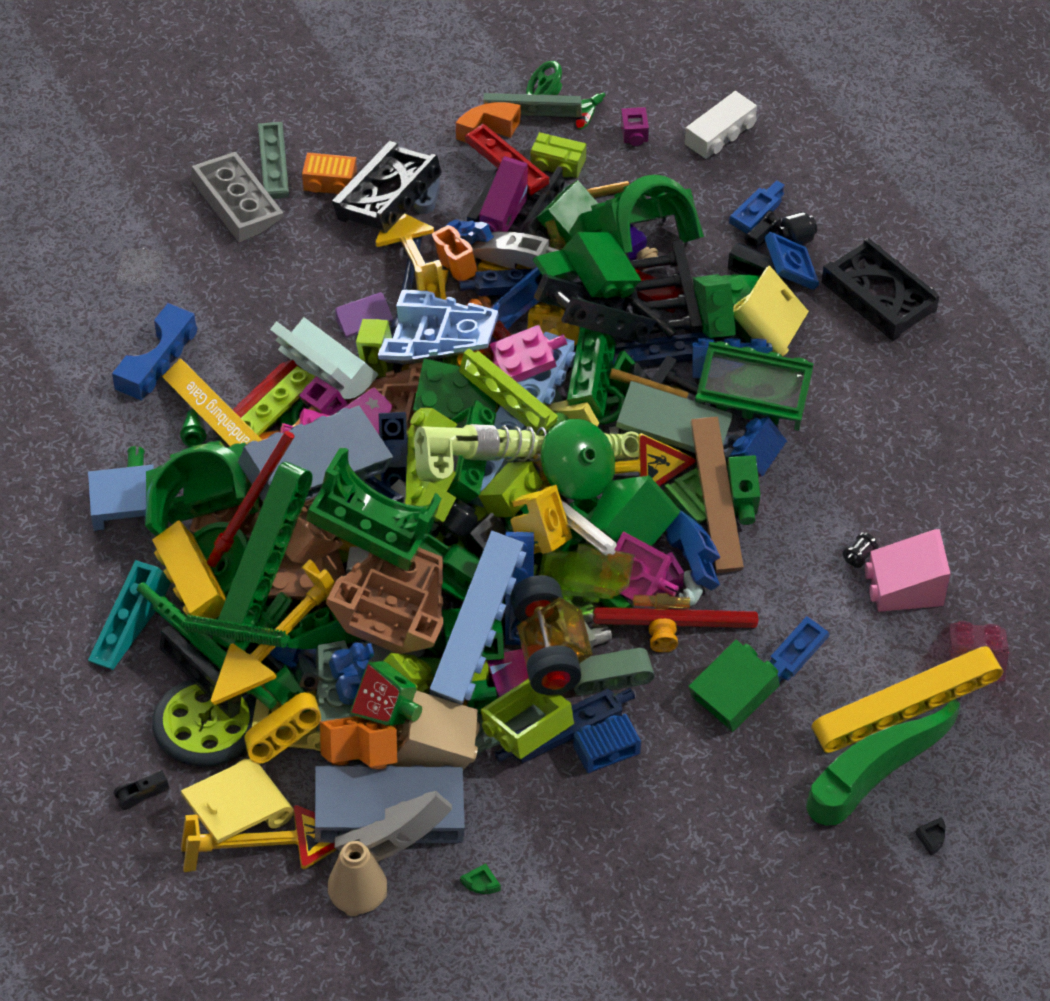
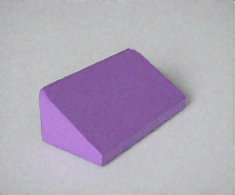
M382 292L335 309L336 321L346 338L359 333L362 319L388 320V323L393 321Z

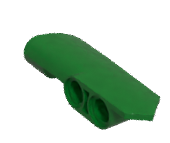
M428 534L421 548L442 557L443 584L441 590L464 602L480 558L460 545L448 547Z

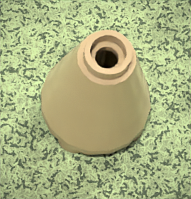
M359 841L348 842L342 848L328 879V894L332 903L349 916H357L374 910L387 896V879L383 870L369 849Z

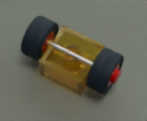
M532 576L523 579L514 586L510 599L515 617L522 622L517 625L530 685L535 692L543 695L565 693L573 689L580 682L581 669L579 664L593 655L582 610L563 599L561 587L554 578Z

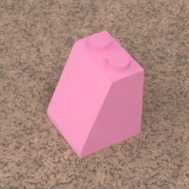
M940 529L871 551L869 562L865 563L866 579H871L870 598L872 602L876 601L878 612L944 606L950 570Z

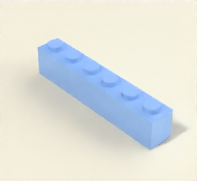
M491 530L431 684L430 695L463 705L465 699L470 701L476 684L471 683L475 672L481 673L486 660L485 657H482L485 646L491 647L496 634L492 627L495 620L501 621L506 608L502 601L506 593L511 595L516 578H513L512 575L516 567L521 569L526 556V552L522 551L524 542Z

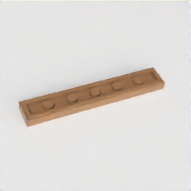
M718 416L691 419L690 424L708 532L721 557L714 562L715 573L741 571L744 566Z

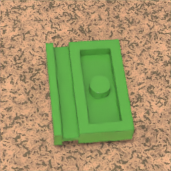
M697 468L675 479L674 483L665 485V493L681 511L692 517L699 524L703 521L707 522Z

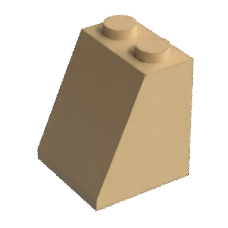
M416 690L413 702L422 706V714L415 722L406 718L403 724L393 725L397 729V763L387 765L395 767H412L414 765L441 767L450 765L453 767H463L464 770L469 763L475 761L478 748L475 746V738L480 728V723L477 722L478 710Z

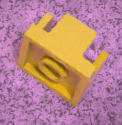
M556 485L546 487L538 492L522 495L512 501L513 507L527 504L529 513L513 517L510 521L514 532H534V542H538L534 544V554L552 552L573 538Z

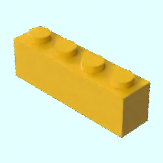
M178 520L152 539L157 548L154 554L161 564L166 566V569L163 571L170 582L175 584L176 587L173 588L176 596L181 602L185 603V606L182 607L185 614L216 619L220 616L226 596L210 566L206 563L207 560L194 535Z

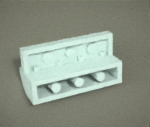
M304 317L292 332L277 321L270 329L278 336L275 341L281 345L278 349L289 359H293L305 371L336 388L344 399L355 398L362 394L379 375L364 361Z

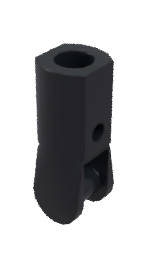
M768 211L762 220L745 235V243L757 249L765 242L764 237L770 232L775 233L778 231L781 220L784 217L780 216L778 218L774 215L773 211Z
M299 653L297 655V665L293 666L291 671L302 689L314 691L320 681V677L315 669L314 660L308 655Z
M160 770L140 780L120 785L114 790L113 794L115 798L120 799V808L127 810L143 800L170 788L166 776Z

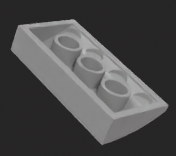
M236 152L192 166L191 181L238 242L265 231L283 217L284 213Z

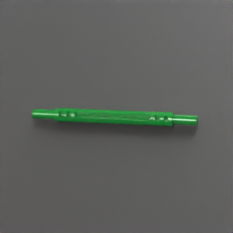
M145 582L140 583L136 590L153 605V609L215 665L222 669L227 652L207 634L185 631V627H182V622L185 621L186 616L166 597H160ZM261 686L246 691L247 694H253L268 709H273L277 704V700Z

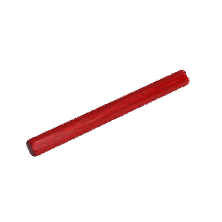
M596 607L593 610V622L595 624L649 625L654 620L666 618L673 620L676 626L756 628L759 621L756 611Z

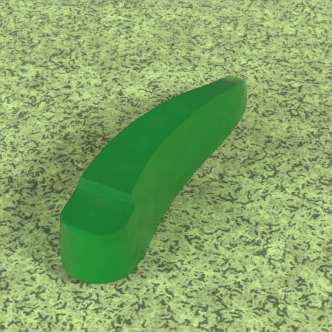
M956 699L952 700L937 713L922 719L888 727L852 745L831 763L811 785L806 803L809 816L817 823L826 826L842 823L883 779L932 747L948 733L957 719L960 703Z

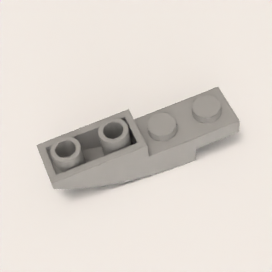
M491 232L494 238L488 242L476 241L471 245L474 257L510 269H515L518 264L533 269L537 267L532 260L533 258L558 251L549 247V239L517 232Z
M437 791L428 792L417 798L400 802L395 806L385 809L384 820L375 821L373 824L335 837V848L341 852L348 842L359 841L369 849L378 862L404 850L430 832L452 810V804Z

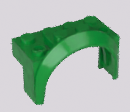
M647 175L638 178L630 185L624 186V191L615 194V198L591 205V211L582 213L586 232L601 230L602 232H612L624 253L632 252L630 224L667 218L673 215L679 238L683 240V243L704 237L691 188L684 189L673 179L661 175Z
M339 448L325 471L322 488L308 510L306 521L408 571L432 529L442 498L435 493L431 503L426 506H412L390 499L363 482L350 467L348 461L349 449ZM350 495H352L353 498L351 499L350 503H347V500L349 499Z

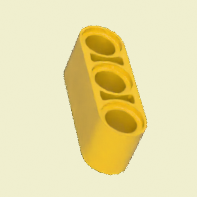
M300 693L251 727L244 737L249 758L255 763H265L314 729L321 721V713L316 698L310 693ZM310 709V711L306 713H301L304 710ZM287 726L285 729L279 730L280 727ZM259 743H264V744L261 745V746H255V745H257V744H259Z

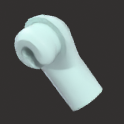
M692 570L684 572L683 583L686 589H684L683 594L679 593L678 596L679 601L685 607L694 606L703 593L701 585H697L690 575Z

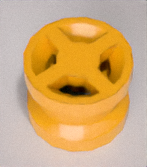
M666 618L657 619L649 624V634L652 636L650 647L653 651L671 652L678 647V638L675 635L677 626L673 620Z

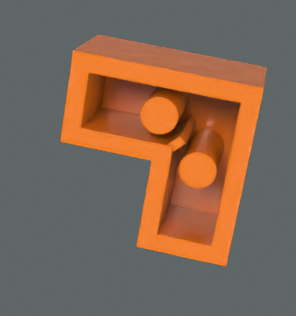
M358 716L320 721L321 756L331 762V764L346 765L349 763V760L359 759L372 769H384L387 767V764L397 763V729L393 726L384 725Z

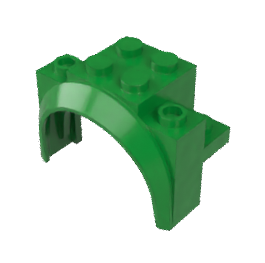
M219 440L193 446L181 452L171 454L170 459L163 465L146 471L145 526L155 536H158L168 528V521L174 524L178 520L182 522L241 505L252 486L238 463L246 443L233 444L231 447L226 448ZM183 488V496L176 497L179 491ZM260 496L251 508L250 514L259 512Z

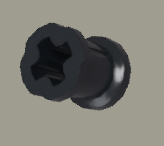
M861 532L856 537V542L843 550V557L850 565L855 568H861L871 551L878 549L879 545L872 535Z

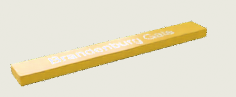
M181 358L162 376L230 447L238 443L245 442L248 444L251 441H262Z

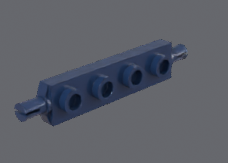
M532 268L475 272L474 280H459V291L474 290L478 296L505 295ZM577 277L572 281L579 284H583L580 277Z
M703 332L675 335L671 338L667 336L647 339L646 344L634 341L617 343L613 365L621 351H625L641 367L661 365L667 355L676 359V362L692 360L693 343H698V339L707 337ZM723 337L710 338L714 339V343L724 342Z
M631 688L618 694H614L609 689L599 692L572 705L574 720L572 726L522 759H519L512 752L505 751L504 748L494 752L495 758L501 763L515 756L521 763H524L574 739V733L583 726L601 724L605 719L613 715L622 716L621 705L635 699V694ZM527 726V727H525V728H523V729H521V730H519V731H517V732H515V733L518 735L519 733H521L522 731H524L525 729H527V728L530 727V726Z

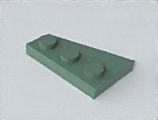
M345 640L318 645L316 649V671L320 677L316 688V700L321 713V721L355 716L350 713L352 705H346L340 701L335 686L337 679L333 678L329 666V660L335 651L348 649ZM320 723L316 726V731H320Z

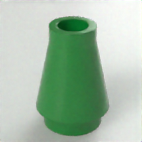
M191 409L187 412L180 432V438L188 447L202 445L207 437L202 417L194 409Z

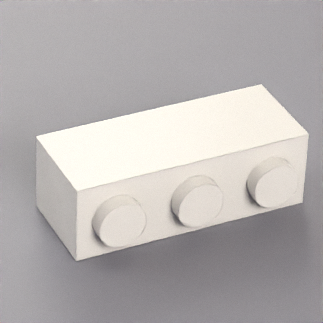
M734 91L686 127L685 145L705 159L712 154H717L724 145L736 140L740 133L754 126L757 120V105L737 91Z

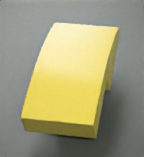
M567 400L551 403L550 405L547 404V407L554 413H563L568 419H582L596 426L599 424L588 402L571 406Z

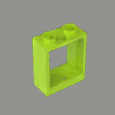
M529 679L481 709L482 728L486 735L494 737L501 743L505 751L512 752L519 759H522L574 724L571 703L560 694L543 695L535 692L530 685ZM533 704L547 715L518 735L504 724Z

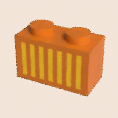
M307 153L302 172L303 191L334 193L338 195L357 175L356 157Z

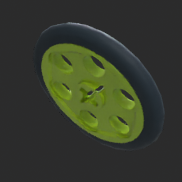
M191 679L174 686L159 701L152 716L153 734L164 752L173 759L187 765L211 767L228 763L247 751L244 737L246 732L252 727L256 700L251 694L246 693L241 696L240 713L230 719L217 705L211 702V699L205 703L196 700L197 696L205 693ZM177 709L188 711L184 717H175L172 714ZM211 714V721H207L206 724L203 725L202 729V722H205L207 719H209ZM231 725H237L241 728L235 734L225 731ZM180 732H188L191 734V737L187 740H178L176 735ZM207 740H214L218 743L212 749L202 746Z

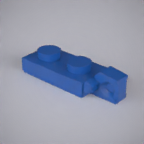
M776 180L767 190L765 188H758L730 215L729 224L746 234L750 232L768 211H774L782 202L785 185Z
M456 219L447 224L454 227L459 232L460 238L466 240L470 245L476 241L488 242L494 238L489 224L484 222L478 223Z
M808 616L802 620L770 656V663L779 672V683L783 679L788 681L791 677H794L830 636L827 630Z

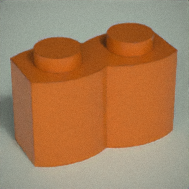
M447 225L432 233L438 259L444 267L450 269L451 275L458 281L468 280L475 276V272H478L472 247L466 240L460 238L459 232L454 227Z

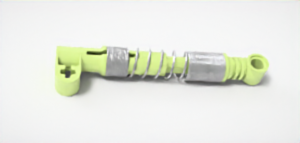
M476 424L465 425L463 428L419 427L414 437L417 475L421 481H430L434 484L446 479L452 474L454 469L453 455H459L469 460L499 461L504 458L507 461H512L516 458L520 462L527 459L537 462L541 459V447L545 436H539L538 434L540 430H543L546 436V430L540 427L537 433H535L531 427L521 430L518 426H515L513 430H508L506 426L497 429L493 425ZM633 431L624 434L604 433L612 445L615 462L629 461L639 457L638 433ZM537 453L538 456H539V458H537V459H532V458L535 456V454Z

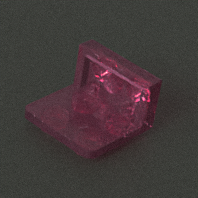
M967 621L949 624L951 645L949 661L977 648L987 646L1003 669V675L997 681H1005L1009 654L1006 630L996 624L978 626Z

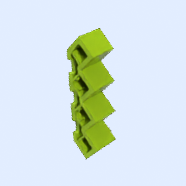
M420 408L412 416L411 426L408 430L405 504L426 506L431 503L434 494L437 493L442 499L434 521L444 522L456 497L447 492L456 472L453 471L449 477L436 484L430 481H421L416 471L414 437L419 427L456 428L457 424L433 408Z

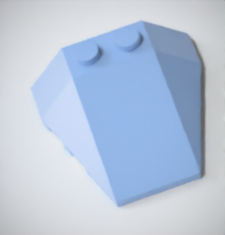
M402 290L396 305L399 320L393 339L384 338L378 357L387 363L415 364L422 363L424 359L435 360L462 354L469 348L472 351L488 348L499 315L498 311L469 303L468 306L458 304L456 299L448 297L446 300L435 297L433 292Z

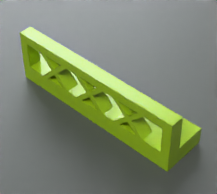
M470 348L464 352L459 372L526 427H531L537 433L540 427L547 431L557 422V414L479 351L475 353ZM540 430L538 435L541 436L544 431Z

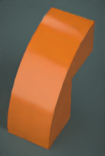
M495 102L472 108L457 120L456 139L465 142V135L483 124L494 133L511 138L521 122V105Z

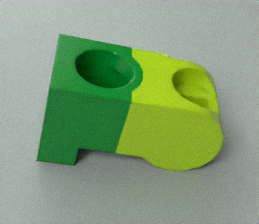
M486 661L481 673L475 672L471 683L476 684L470 701L467 700L468 707L477 709L478 714H482L481 709L497 699L496 688H487L489 685V666Z

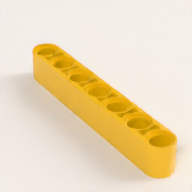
M980 647L823 715L813 722L811 728L824 752L831 753L861 741L869 735L900 724L997 681L1003 675V669L989 647Z

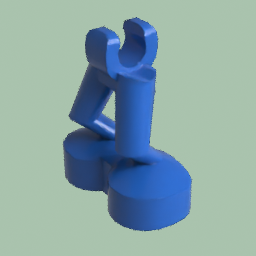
M354 643L350 649L335 651L329 660L332 676L334 679H337L335 686L338 697L346 705H353L364 671L369 662L368 660L374 656L371 643L366 644L365 648L362 643Z

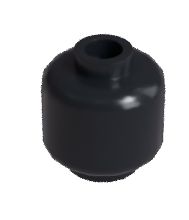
M803 211L782 218L778 228L779 236L800 245L813 241L817 233L815 219L812 215H808Z
M457 498L445 521L437 522L442 528L440 534L452 541L456 537L460 538L477 522L476 509Z

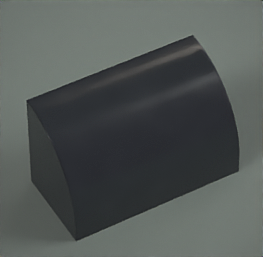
M737 243L729 252L728 269L735 273L761 276L768 266H771L776 272L771 256L741 243Z

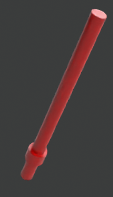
M290 431L284 432L224 533H220L214 542L215 548L206 561L209 566L216 567L223 554L232 547L234 536L295 438L294 434Z

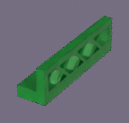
M580 327L567 401L570 406L588 402L596 418L604 417L610 371L616 342L612 335Z

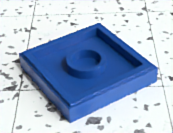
M772 232L764 237L777 275L812 290L819 286V281L806 247Z

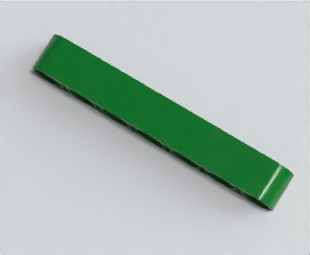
M287 461L278 466L218 620L257 626L313 481L311 471ZM212 636L214 642L227 650L232 643L243 651L250 644L247 641Z

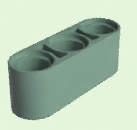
M634 648L578 659L581 679L574 687L575 694L584 696L599 693L606 689L612 691L650 683L655 675L647 650L644 648Z

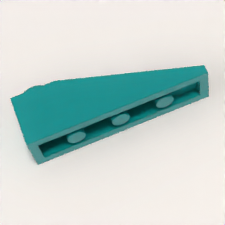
M135 560L88 659L89 662L114 670L156 612L153 609V605L136 590L137 586L145 582L162 597L165 596L171 584L159 567Z

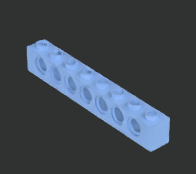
M548 332L543 334L548 340L559 337ZM565 338L568 345L553 350V357L557 367L517 382L545 406L553 402L555 390L558 386L563 385L568 368L573 367L576 354L574 352L573 340ZM500 406L496 413L494 424L497 429H500L502 426H506L508 430H513L515 426H518L521 430L527 428ZM504 458L499 461L487 460L481 491L507 463L518 460L516 458L512 461H507ZM479 497L468 502L484 508Z

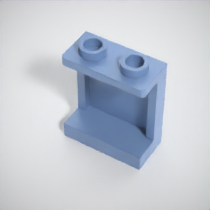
M153 465L88 472L90 509L94 531L105 530L104 520L146 516V471L154 469Z

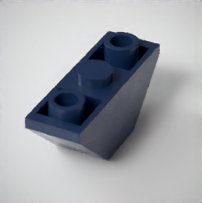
M406 412L378 413L379 436L393 456L386 471L381 473V482L389 487L399 479L406 483L408 454Z

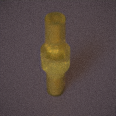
M549 220L545 222L550 237V247L563 250L566 243L564 238L559 235L555 221Z
M656 593L655 596L633 595V606L655 607V610H667L668 607L689 608L690 597L668 596V593Z

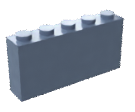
M360 406L351 409L343 408L334 415L328 417L321 416L312 423L306 425L299 424L290 430L295 438L259 496L264 502L278 466L284 461L312 472L313 481L305 500L307 502L315 499L321 490L325 471L339 448L349 449L348 461L350 467L361 480L385 472L393 456ZM274 433L265 440L259 442L251 441L243 447L238 463L252 485L284 433Z
M330 764L316 766L315 842L335 843V837L368 826L375 821L384 820L386 808L417 798L425 793L437 791L452 804V810L430 832L415 843H463L465 828L463 767H453L450 765L441 767H424L422 765L395 767L387 765L384 769H372L364 765L336 766Z

